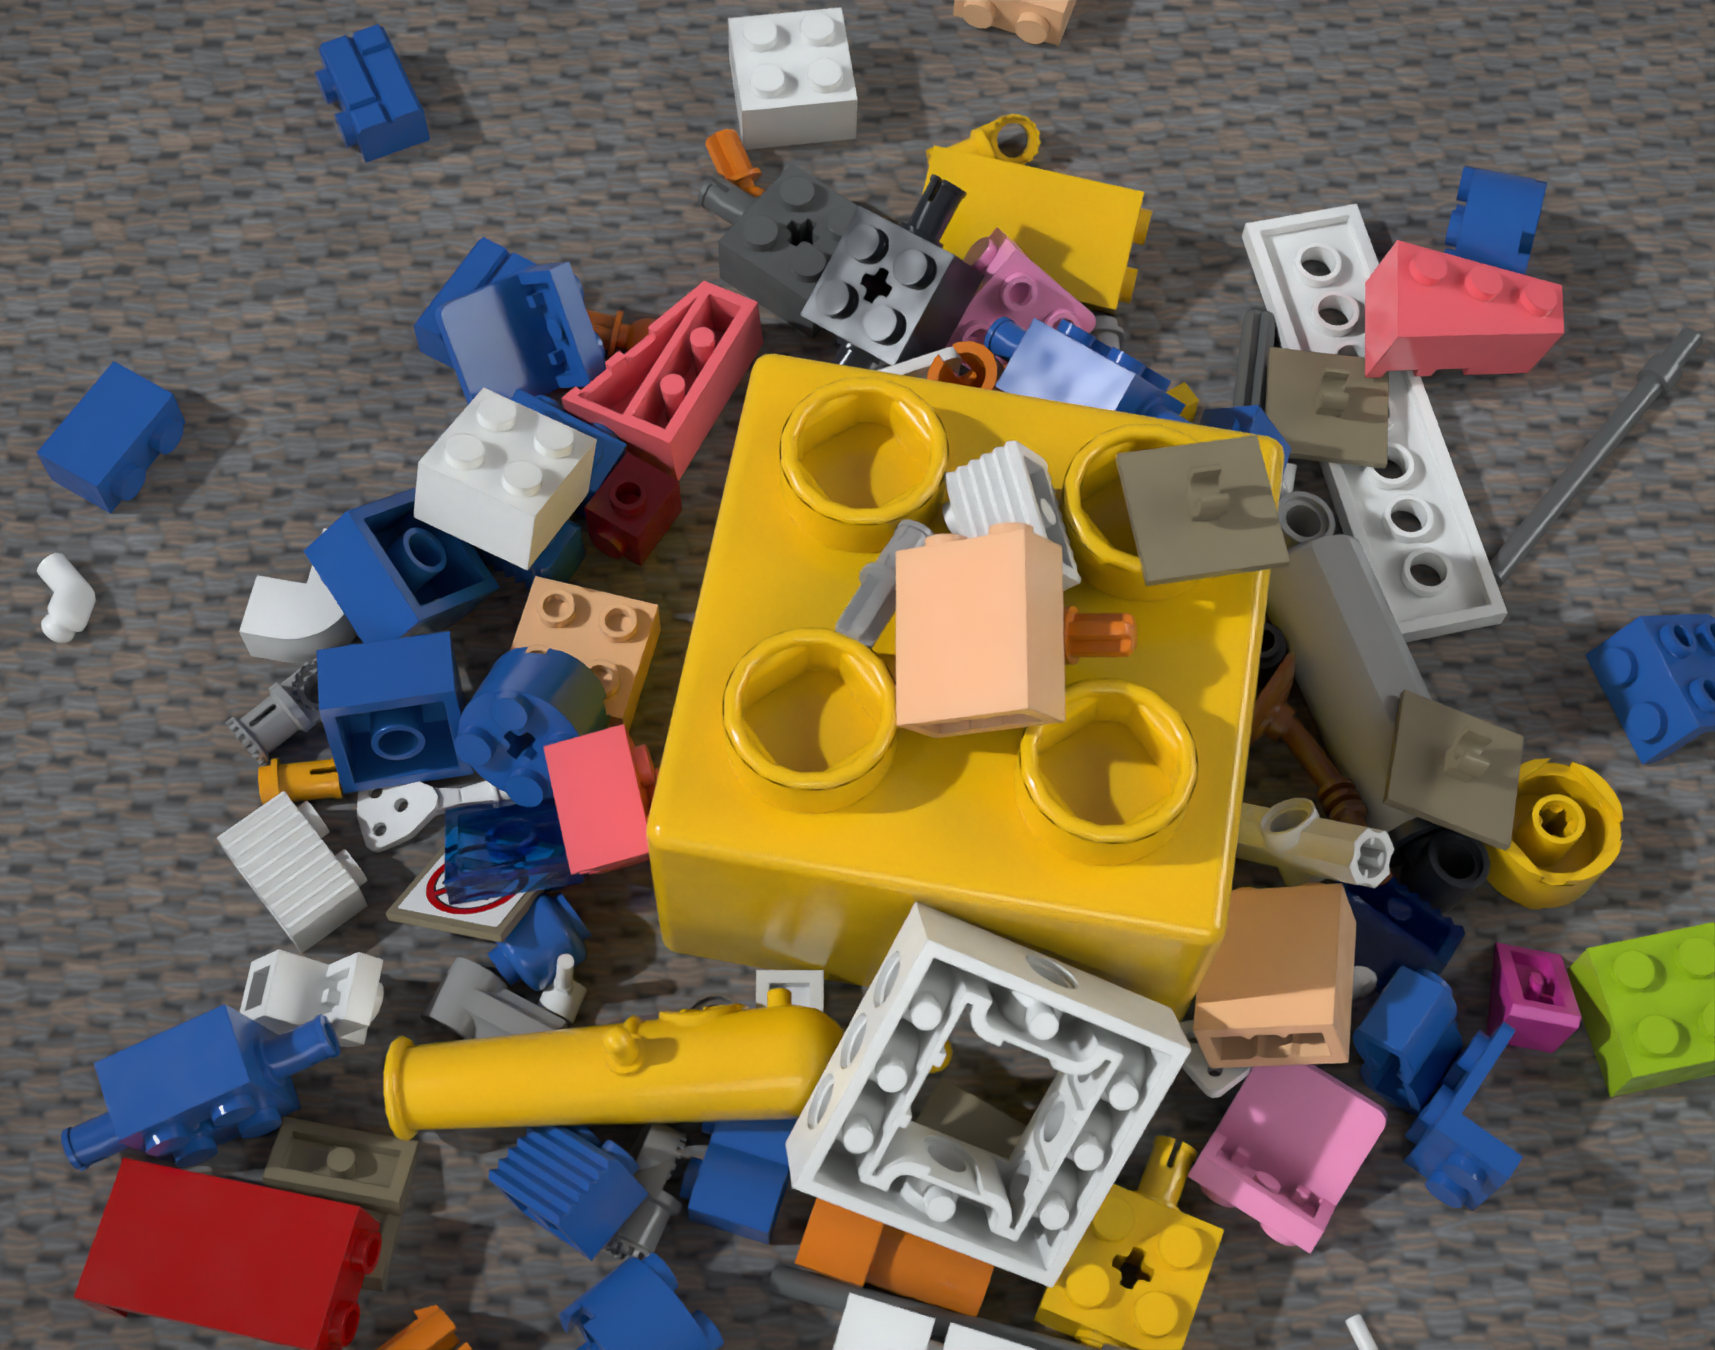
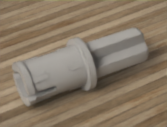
M909 519L899 522L894 530V535L876 562L866 564L860 571L859 580L861 585L837 620L835 631L857 640L869 649L874 647L896 612V551L925 546V538L935 535L928 527Z

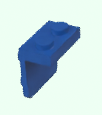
M569 261L529 266L446 302L436 310V322L468 405L483 387L508 399L512 397L517 388L536 397L537 395H545L558 388L585 387L606 370L604 345L598 334L593 330L584 304L582 284L573 273Z
M1711 615L1639 616L1585 655L1641 764H1650L1662 760L1702 733L1715 731V618Z
M1503 1022L1491 1036H1488L1481 1030L1476 1033L1466 1049L1460 1051L1439 1082L1442 1085L1431 1102L1424 1105L1404 1134V1137L1414 1143L1403 1162L1427 1178L1425 1186L1435 1198L1454 1208H1461L1464 1204L1474 1211L1509 1180L1523 1158L1522 1155L1462 1115L1516 1031L1515 1028L1506 1022Z

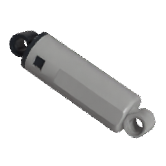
M1293 491L1282 497L1279 501L1278 517L1290 564L1288 567L1271 569L1266 612L1272 625L1276 626L1285 636L1287 641L1286 655L1289 651L1296 654L1294 676L1332 763L1343 777H1349L1354 781L1356 790L1360 793L1362 802L1365 803L1368 810L1365 820L1369 828L1384 830L1390 837L1394 851L1390 857L1389 868L1403 865L1400 874L1402 891L1409 902L1419 910L1430 914H1444L1454 909L1485 881L1490 870L1488 852L1479 840L1383 804L1400 694L1404 690H1408L1430 700L1432 698L1359 540L1345 534L1333 535L1336 523L1333 512L1327 503L1314 494L1305 491Z

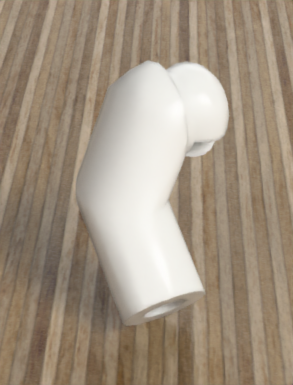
M53 553L46 557L37 568L38 575L54 592L47 607L49 614L41 621V627L44 634L57 643H67L73 639L76 632L83 631L87 625L96 598L92 587L67 558L61 553Z

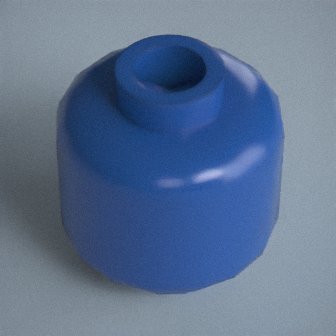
M543 891V893H540L535 898L527 913L502 943L496 942L498 946L487 954L510 986L522 979L531 989L544 991L554 983L559 956L562 954L571 955L574 958V969L585 961L587 947L584 941L592 936V934L561 892L552 898Z

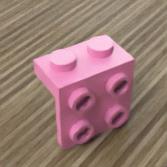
M997 227L989 237H983L975 242L964 258V262L982 273L984 278L945 348L953 347V344L964 341H973L984 345L985 336L989 328L998 318L1003 316L1013 320L1015 324L1026 330L1034 318L1054 329H1057L1061 320L1064 319L1089 334L1096 326V318L1087 307L1031 261L1021 248ZM995 356L1002 365L1008 364L1005 360ZM962 359L961 364L971 370L970 366Z
M1313 1064L1256 1066L1250 1071L1215 1132L1196 1160L1188 1177L1199 1183L1203 1193L1212 1201L1228 1208L1237 1207L1259 1221L1262 1229L1277 1242L1287 1246L1297 1245L1311 1254L1324 1233L1336 1205L1384 1130L1388 1115L1382 1106Z

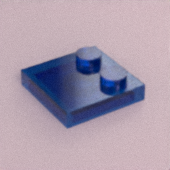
M555 798L543 799L535 807L521 806L511 799L445 809L444 883L449 905L545 889L543 892L560 890L567 885L585 882L584 874H571Z

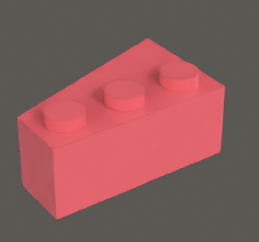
M1400 240L1396 241L1365 282V378H1382L1387 371L1413 370L1415 377L1432 376L1437 369H1462L1464 375L1529 373L1564 334L1562 285Z
M707 281L699 284L649 325V334L627 353L623 354L618 351L605 362L606 370L582 390L575 386L561 398L567 414L587 424L599 423L608 427L617 434L622 442L627 444L626 453H631L678 481L763 345L758 302Z
M622 724L543 746L571 874H602L650 861L646 826L659 768L654 769L647 745L635 746L625 725Z

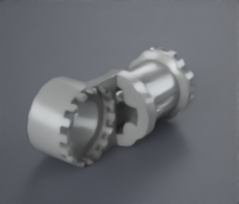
M313 658L314 662L311 664L308 661L305 662L304 666L299 668L281 684L276 682L269 687L270 696L241 719L232 717L225 722L229 730L243 743L242 745L245 748L251 744L247 751L252 754V757L260 766H265L269 763V753L298 730L307 732L317 723L322 722L319 704L312 703L309 698L312 687L318 682L317 658Z
M646 1123L629 1155L640 1166L633 1177L649 1195L604 1246L602 1250L605 1253L614 1255L616 1250L614 1257L620 1259L624 1253L626 1254L624 1261L629 1257L643 1260L650 1253H654L670 1216H678L683 1205L675 1197L663 1191L662 1188L666 1184V1180H669L671 1176V1169L674 1170L676 1164H674L676 1158L680 1159L682 1155L676 1149L677 1147L682 1150L684 1149L685 1144L680 1142V1140L686 1142V1134L664 1123Z

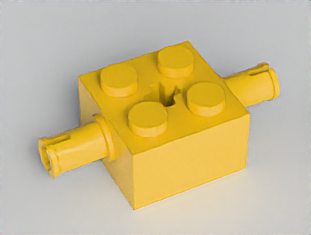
M1159 1135L1154 1138L1153 1149L1137 1191H1130L1116 1184L1112 1185L1053 1288L1046 1286L1033 1321L1073 1337L1082 1345L1102 1349L1104 1343L1131 1350H1182L1224 1229L1185 1214L1177 1208L1191 1165L1197 1157V1151L1193 1147L1182 1142L1180 1149L1175 1154L1171 1168L1167 1167V1162L1176 1139ZM1125 1262L1137 1267L1135 1277L1138 1281L1132 1289H1127L1119 1284L1121 1281L1119 1269Z

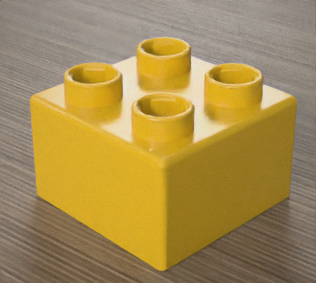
M765 354L758 358L750 374L646 826L661 938L664 945L676 953L770 970H824L825 980L870 987L912 907L917 901L1172 1008L1178 1022H1182L1227 930L1271 569L1146 586L1118 472L1116 455L1119 453L1257 434L780 354ZM1257 435L1278 513L1285 460L1283 447L1274 438ZM1007 441H1018L1044 458L1049 466L1047 471L1052 478L1051 484L1056 490L1055 497L1059 502L1058 508L1063 515L1062 521L1067 528L1065 533L1070 539L1069 546L1074 552L1073 559L1078 565L1077 572L1082 578L1079 584L1063 591V608L1065 606H1075L1079 614L1128 613L1134 616L1138 632L1137 647L1134 648L1133 654L1128 657H1080L1076 665L1064 664L1065 722L934 738L896 726V612L874 647L870 649L857 640L835 631L836 622L861 585L859 580L860 571L866 564L876 562L894 535V530L900 521L907 519L917 521L928 527L935 535L952 534L943 516V505L950 501L944 481L946 472H955L958 466H966L970 460L980 459L982 454L992 453L996 447H1004Z

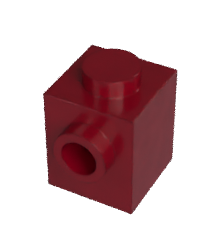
M627 452L585 506L589 537L593 544L609 557L620 559L623 556L641 566L682 512L680 481Z

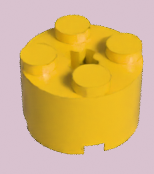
M1551 758L1534 759L1521 764L1511 845L1504 851L1482 842L1490 860L1487 881L1505 897L1532 910L1560 907L1580 898L1612 864L1621 849L1623 841L1621 840V822L1624 818L1622 806L1617 795L1600 775L1590 768L1574 762L1568 766L1560 763L1549 762Z

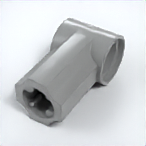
M456 957L420 1017L429 1027L439 1032L441 1027H444L463 1037V1040L568 1028L566 1020L507 990L508 986L494 973L462 957Z

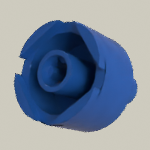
M1464 166L1456 200L1466 202V205L1457 204L1456 210H1452L1444 244L1456 247V249L1445 248L1444 253L1526 275L1548 182L1538 181L1530 177Z
M522 647L508 651L494 663L461 714L458 736L454 741V749L457 756L463 762L471 765L491 785L506 792L513 802L525 807H535L543 799L554 798L543 746L608 729L610 714L606 716L603 701L607 695L601 681L584 663L563 651L549 648L546 654L525 653L528 647Z
M653 1252L643 1260L629 1257L559 1313L565 1333H568L577 1325L586 1340L576 1350H718L724 1345L721 1334L708 1316L699 1309L690 1314L673 1291L678 1288V1282L666 1263Z

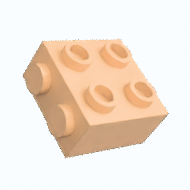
M535 576L510 650L528 647L525 653L546 654L547 650L551 648L563 651L580 660L593 671L604 687L607 695L603 701L606 716L610 714L608 728L624 724L629 733L661 631L659 607L657 604Z

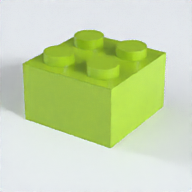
M1715 922L1590 947L1566 970L1610 1097L1715 1075Z

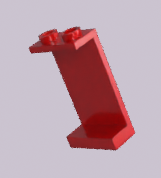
M123 1157L73 1298L100 1312L125 1318L129 1311L300 1350H342L343 1346L347 1347L350 1345L358 1329L360 1306L357 1300L365 1274L369 1275L373 1272L380 1257L382 1237L379 1228L381 1224L360 1206Z

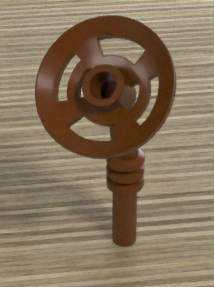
M1289 651L1255 701L1249 747L1264 735L1274 742L1279 737L1282 738L1319 788L1317 799L1322 805L1328 820L1369 827L1365 820L1368 810L1365 803L1362 802L1360 793L1356 790L1354 781L1349 777L1341 775L1304 723L1294 716L1297 710L1286 703L1296 667V654ZM1390 868V874L1377 887L1386 884L1392 878Z

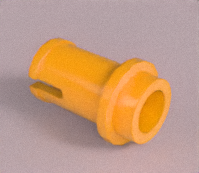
M333 757L325 760L281 764L279 758H272L270 765L259 766L258 784L262 805L282 791L288 795L292 802L343 798V789L340 786V779Z

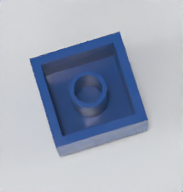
M416 487L347 510L303 551L363 643L440 632L459 622L500 588L472 544L414 518Z
M450 631L317 650L319 712L343 793L474 774V768L463 762L457 756L454 749V741L458 736L459 720L467 705Z

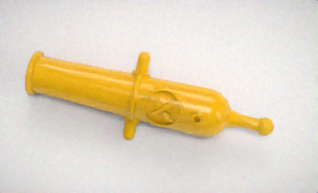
M776 988L767 992V1007L748 1009V1006L744 1004L734 1003L703 1007V1010L659 1012V1019L643 1020L637 1015H631L624 1023L415 1045L411 1039L405 1036H399L390 1044L385 1060L383 1086L385 1110L389 1126L394 1135L403 1141H410L419 1130L799 1119L845 1031L835 1019L819 1009L792 1004V992L790 990ZM948 1039L944 1044L946 1057L940 1068L932 1065L929 1073L934 1074L943 1071L950 1063L953 1049Z

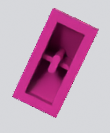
M1495 942L1487 1035L1491 1036L1503 1022H1506L1516 1029L1507 1045L1553 1053L1578 1029L1581 1020V1013L1562 956L1560 954Z

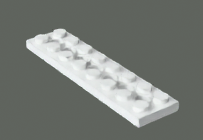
M1357 204L1245 223L1242 239L1266 309L1273 313L1275 317V335L1279 347L1365 358V282L1379 263ZM1308 260H1317L1324 263L1331 273L1326 276H1314L1308 273L1301 263ZM1326 308L1337 309L1347 317L1348 323L1344 325H1331L1320 317L1319 311ZM1413 370L1389 371L1387 459L1399 465L1403 476L1396 479H1388L1379 475L1373 467L1319 461L1343 533L1359 540L1405 642L1501 624L1508 612L1421 376L1415 377ZM1397 511L1410 512L1419 519L1422 529L1416 532L1403 531L1393 523L1391 514ZM1424 564L1434 568L1441 578V583L1436 586H1425L1418 583L1412 577L1410 567Z

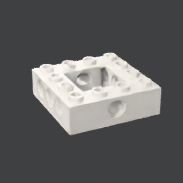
M916 901L786 1141L792 1188L1053 1288L1192 1049L1172 1008ZM965 1006L972 1027L978 1036L998 1046H1001L1004 1040L1046 1057L1050 1060L1052 1068L1059 1070L1009 1159L910 1121L912 1118L910 1105L932 1065L940 1068L946 1057L944 1044Z

